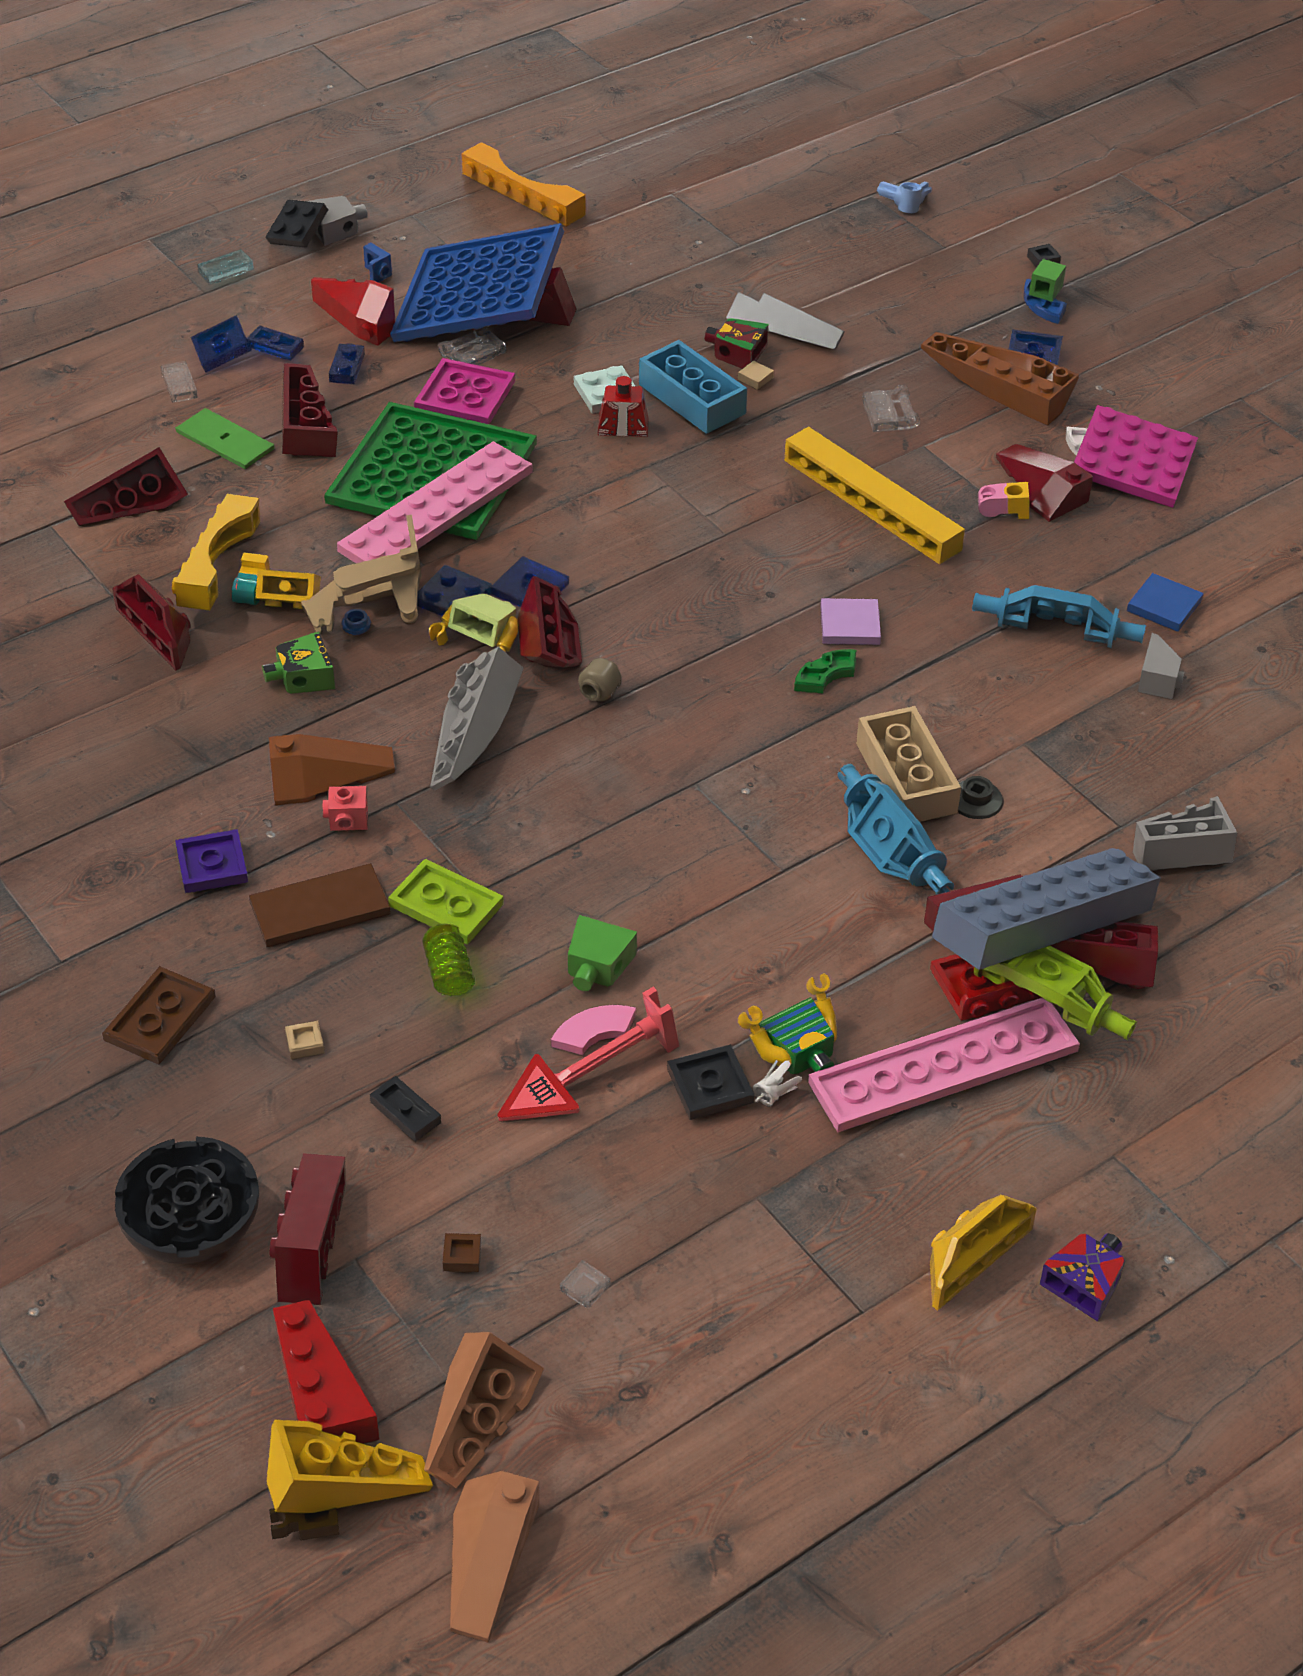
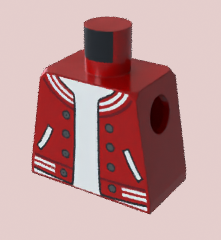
M620 376L616 379V386L608 385L605 387L599 413L598 435L648 437L649 417L643 388L632 386L631 378Z

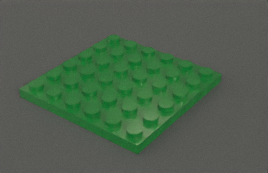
M389 402L324 494L325 504L379 516L493 441L527 460L537 445V435ZM509 489L444 532L478 540Z

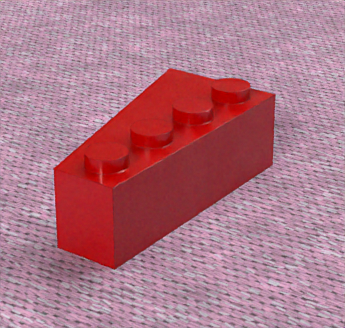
M310 1300L273 1308L276 1333L296 1421H310L322 1425L323 1432L339 1437L342 1436L343 1432L356 1435L355 1441L362 1444L380 1440L377 1415Z

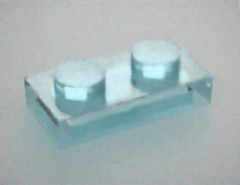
M242 249L197 264L198 273L209 284L219 283L224 279L242 275L244 272L254 269L253 260Z

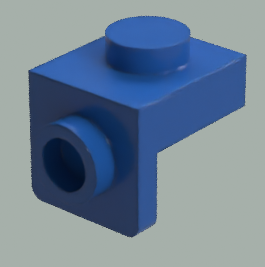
M371 242L363 246L365 268L370 271V280L379 283L392 275L391 254Z

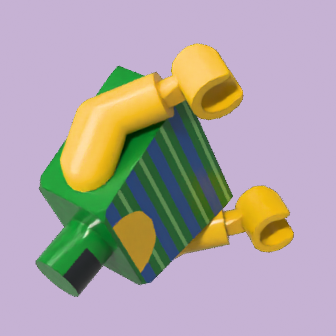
M825 973L820 975L822 988L816 987L813 977L806 984L808 992L816 995V1001L809 997L763 1021L762 1011L757 1006L748 1008L752 1021L745 1012L739 1015V1025L744 1029H750L752 1033L749 1036L764 1061L774 1064L777 1060V1066H780L784 1061H789L790 1067L787 1071L796 1075L809 1068L817 1072L834 1066V1062L830 1057L833 1055L834 1042L837 1040V1025L831 998L826 997L825 993L830 987V979Z

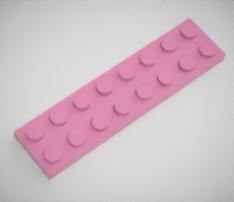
M493 441L337 542V551L355 563L400 553V549L411 547L406 515H412L417 549H419L533 473L532 463Z
M1040 998L809 1074L808 1083L838 1133L1076 1053L1080 1043L1054 1005Z

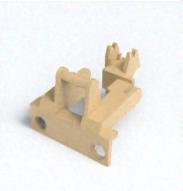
M406 515L411 547L400 549V553L381 556L380 558L340 567L333 572L334 580L309 600L301 601L303 610L307 613L316 632L321 634L322 626H326L328 632L333 631V607L366 603L393 594L400 609L402 620L408 624L414 623L417 620V587L419 586L422 574L412 515Z

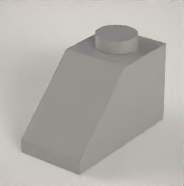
M1151 634L1138 692L1172 699L1175 688L1181 689L1185 672L1179 671L1182 659L1158 634Z

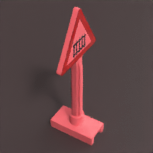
M653 986L642 993L647 1017L637 1022L636 1027L560 1073L554 1074L541 1056L535 1054L497 1115L499 1121L578 1113L580 1111L579 1105L565 1087L643 1039L648 1040L655 1036L668 1053L679 1047L672 1008L669 1004L662 1008L660 1007L658 992Z

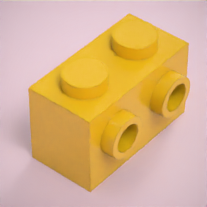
M258 569L256 598L265 601V606L282 607V602L293 603V608L303 609L301 601L309 600L320 591L321 576L311 573Z

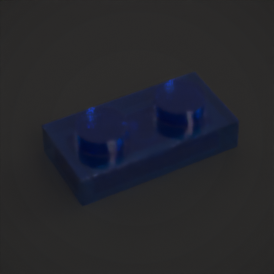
M261 325L246 338L248 348L289 361L304 348L302 338Z
M352 343L338 345L329 371V382L355 384L365 355L364 346Z

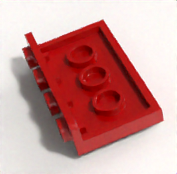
M957 954L931 961L930 970L961 1021L973 1017L979 1018L990 1012L1009 1009L1017 1004L1043 998L1026 988L1015 985L1012 981L996 984L985 976L980 978L974 975L975 967Z

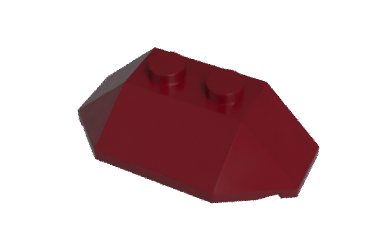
M139 574L113 587L116 610L175 671L181 669L190 644L189 629L191 624L187 615L180 613L170 598H165Z
M533 576L517 617L521 656L525 657L528 661L536 662L545 667L580 666L582 655L578 623L569 606L560 597L562 593L559 587L536 576Z

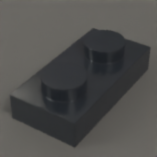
M394 1076L370 1094V1103L415 1142L441 1124V1114L397 1076Z

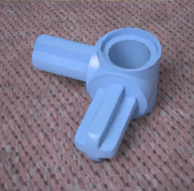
M883 181L880 182L877 188L880 196L894 200L895 204L898 205V209L905 213L918 212L919 205L924 201L925 196L932 191L929 183L925 181L921 184L905 182L900 186Z

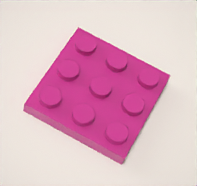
M442 358L414 401V407L490 424L515 383V373Z

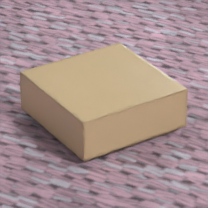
M752 361L738 372L739 381L757 390L774 378V370L756 361Z
M318 1021L285 1027L291 1059L324 1053Z

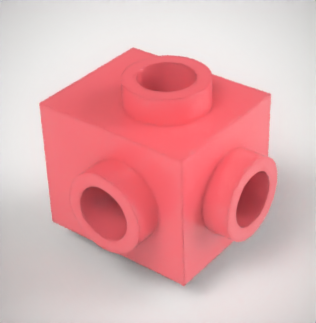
M366 786L329 787L328 800H323L322 806L323 818H329L330 831L368 830Z

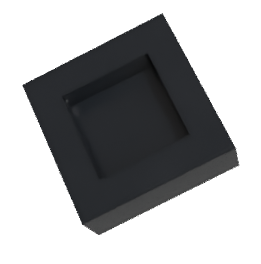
M1051 244L1028 248L1027 257L1036 268L1042 259L1060 264L1061 256Z

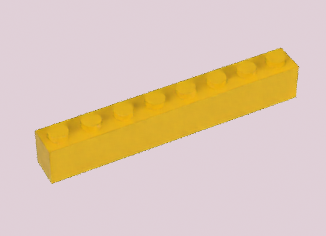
M809 426L786 439L785 462L939 565L962 551L965 533L963 527Z

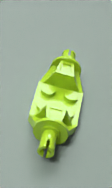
M1050 945L980 970L976 967L974 968V975L980 978L985 976L996 984L1012 981L1015 985L1026 988L1043 997L1047 1002L1057 1004L1063 1008L1062 1019L1086 1029V1033L1091 1036L1101 1027H1104L1128 1040L1136 1028L1137 1021L1111 1009L1113 995L1108 992L1106 993L1093 967ZM1086 992L1097 1004L1095 1009L1083 999Z

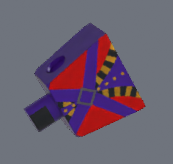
M1110 1233L1105 1234L1100 1241L1087 1234H1079L1044 1263L1040 1285L1098 1321L1122 1276L1125 1259L1118 1254L1123 1247L1122 1242L1118 1237Z

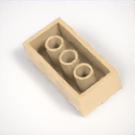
M915 706L859 718L856 744L872 774L877 775L881 779L882 783L887 784L919 822L958 813L961 786Z

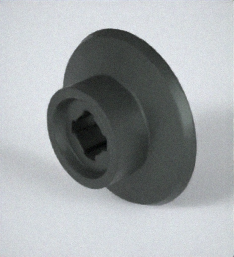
M972 776L959 783L961 786L959 814L972 819H986L996 815L1002 809L1004 803L1003 796L989 779L982 776Z

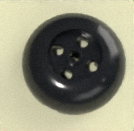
M196 1136V1141L175 1143V1139L167 1140L142 1152L123 1171L115 1189V1213L125 1237L145 1255L159 1261L174 1264H191L206 1261L232 1248L250 1228L259 1204L257 1175L248 1158L238 1149L223 1141ZM161 1207H169L171 1209L170 1213H166Z

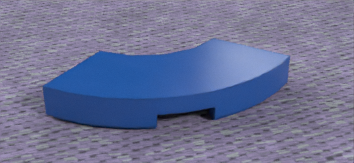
M1026 279L1023 295L1027 306L1041 318L1059 324L1066 311L1067 303L1056 298L1053 301H1048L1029 295L1031 279Z

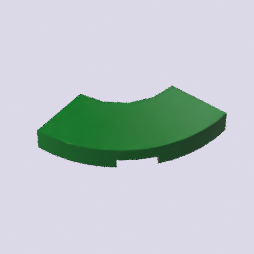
M843 649L830 651L822 654L821 658L813 662H807L795 678L794 691L823 694L826 686L833 680L842 677H854L857 650Z

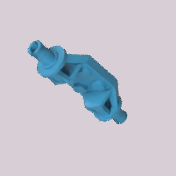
M1033 585L1011 594L1010 588H1005L1004 595H1001V598L975 593L972 611L997 615V618H999L998 627H1003V624L1027 629L1031 613H1035L1037 617L1051 620L1053 617L1065 619L1066 623L1072 625L1086 623L1084 640L1108 644L1107 648H1112L1113 640L1117 638L1142 643L1146 628L1144 624L1120 621L1121 618H1118L1120 609L1115 608L1113 615L1091 595ZM1091 626H1093V627H1095V628H1097V629H1099V630H1101V631L1093 630V629H1091Z
M853 764L844 765L840 770L846 776L841 772H838L837 776L847 786L844 802L848 807V833L879 871L907 879L914 886L929 884L936 895L950 892L946 886L953 890L954 883L943 873L947 865L945 854L936 850L922 824L887 784L882 783L877 775L866 774L861 776Z

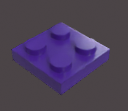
M238 829L175 840L185 893L248 882Z

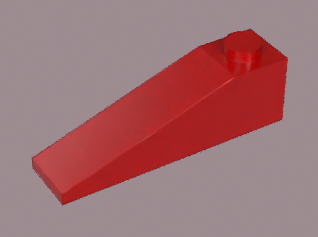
M314 277L311 279L313 301L357 338L378 346L391 336L390 333L395 323L393 288L373 280L356 282L355 279H348L347 281H338L336 278Z

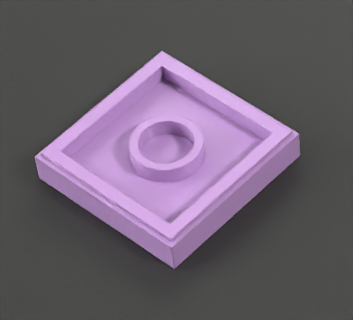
M821 598L823 644L880 645L881 633L878 599Z

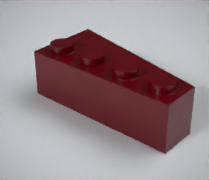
M284 363L282 454L336 457L338 431L336 426L332 424L330 411H327L325 407V399L323 394L321 395L319 392V385L311 365Z
M303 1153L300 1166L293 1168L292 1190L286 1191L284 1200L285 1213H279L277 1221L278 1236L271 1238L269 1255L270 1259H275L277 1302L297 1303L310 1300L312 1305H321L323 1296L321 1279H326L329 1248H333L336 1221L339 1220L346 1187L345 1157Z

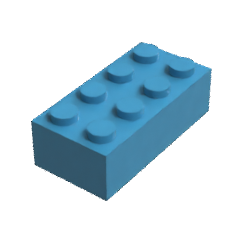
M677 340L639 359V385L706 434L746 414L747 387L682 341Z

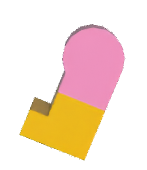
M1028 482L1001 483L982 487L978 492L979 512L985 517L1018 513V519H1029Z

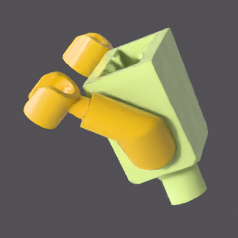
M487 594L459 598L453 601L452 605L441 617V623L437 622L430 625V639L433 641L437 637L438 645H444L448 641L446 629L449 627L491 647L499 646L504 652H509L518 634V619L515 617L517 610L509 601L503 602Z

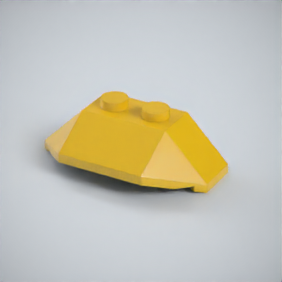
M999 1195L980 1203L971 1212L969 1210L963 1212L952 1228L947 1232L943 1230L938 1233L931 1243L932 1306L938 1311L1033 1229L1037 1208L1032 1204Z

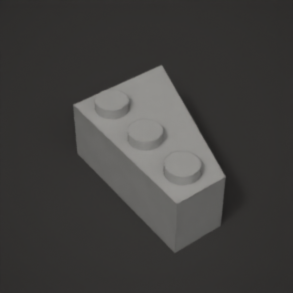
M1216 796L1210 798L1209 804L1200 807L1191 804L1185 807L1184 812L1175 815L1166 812L1136 822L1133 854L1137 862L1146 865L1150 871L1232 863L1237 831L1219 797Z

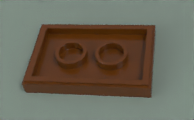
M159 966L103 1031V1040L160 1065L216 997L215 989Z

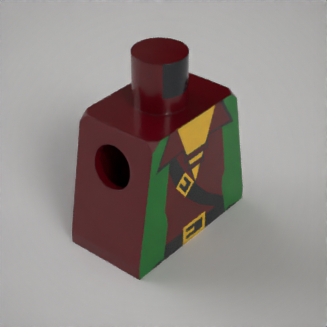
M730 318L727 319L721 329L708 327L704 339L705 342L715 344L714 356L716 359L743 369L752 361L757 362L767 347L769 324Z

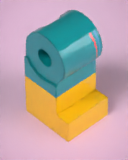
M244 552L241 558L242 566L237 578L233 582L232 600L234 603L257 605L260 599L256 598L258 569L270 570L269 557L267 555Z

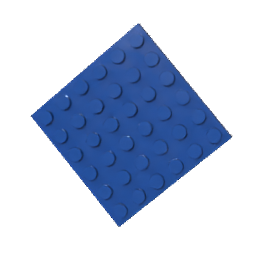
M559 223L426 248L390 333L393 341L408 342L415 338L426 336L430 338L438 334L458 333L466 329H481L484 326L504 325L512 321H527L535 318L564 234L562 224Z

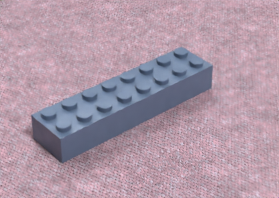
M1110 848L940 903L932 938L980 970L1150 911L1161 877L1151 872L1146 865L1137 863L1127 857L1123 851Z

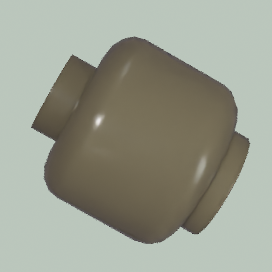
M596 658L580 673L578 682L580 691L585 698L591 701L602 702L609 699L620 687L622 677L614 662L604 658Z

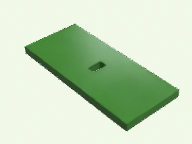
M204 408L175 428L176 432L243 469L248 468L275 449L273 443L207 408Z

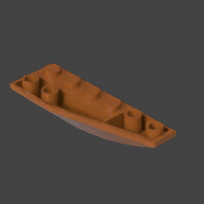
M935 332L921 344L923 351L968 386L982 395L1045 425H1049L1063 412L1079 379V374L1046 361L1043 358Z

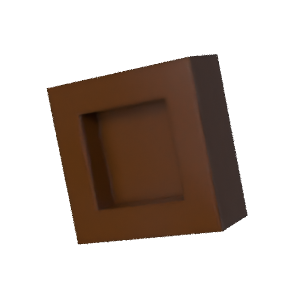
M445 1233L443 1271L479 1272L481 1234Z

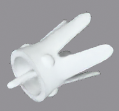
M776 1060L765 1078L753 1086V1092L757 1097L755 1102L760 1101L766 1106H772L780 1096L798 1088L795 1085L802 1081L800 1076H796L779 1085L783 1081V1074L790 1067L789 1061H784L771 1074L778 1062Z

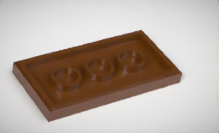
M372 863L249 895L250 905L266 947L390 915L389 903Z

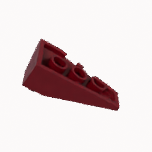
M158 447L70 497L64 503L77 525L80 526L165 509L186 497L188 493L162 450Z

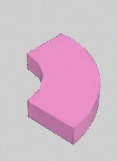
M606 1005L584 1010L569 1018L557 1029L551 1039V1047L583 1055L596 1042L617 1038L629 1031L636 1016V1008L622 1005Z

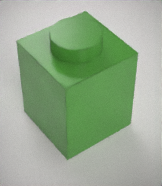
M1042 259L1032 273L1029 295L1053 301L1063 287L1066 265Z

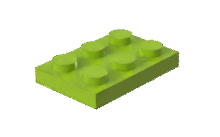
M424 859L388 897V903L391 908L468 945L504 905V897L432 861Z

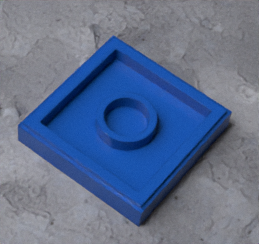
M1152 573L1128 603L1127 611L1179 632L1201 603L1204 593Z

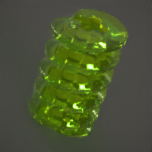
M445 923L430 928L424 934L422 942L434 988L437 992L448 996H456L468 992L475 984V977L472 974V966L467 955V948L464 945V938L459 934V927Z

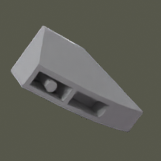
M499 646L488 653L483 652L476 660L469 664L464 663L456 672L457 679L447 696L449 700L444 710L430 786L434 791L454 781L475 762L499 730L509 710L523 667Z

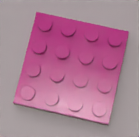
M1097 405L1074 462L1093 476V482L1173 508L1198 437L1167 428L1162 424H1155L1140 419L1137 416L1115 411L1109 407Z

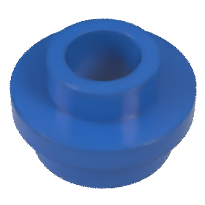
M361 609L347 611L342 619L343 630L353 635L365 633L371 626L369 616Z

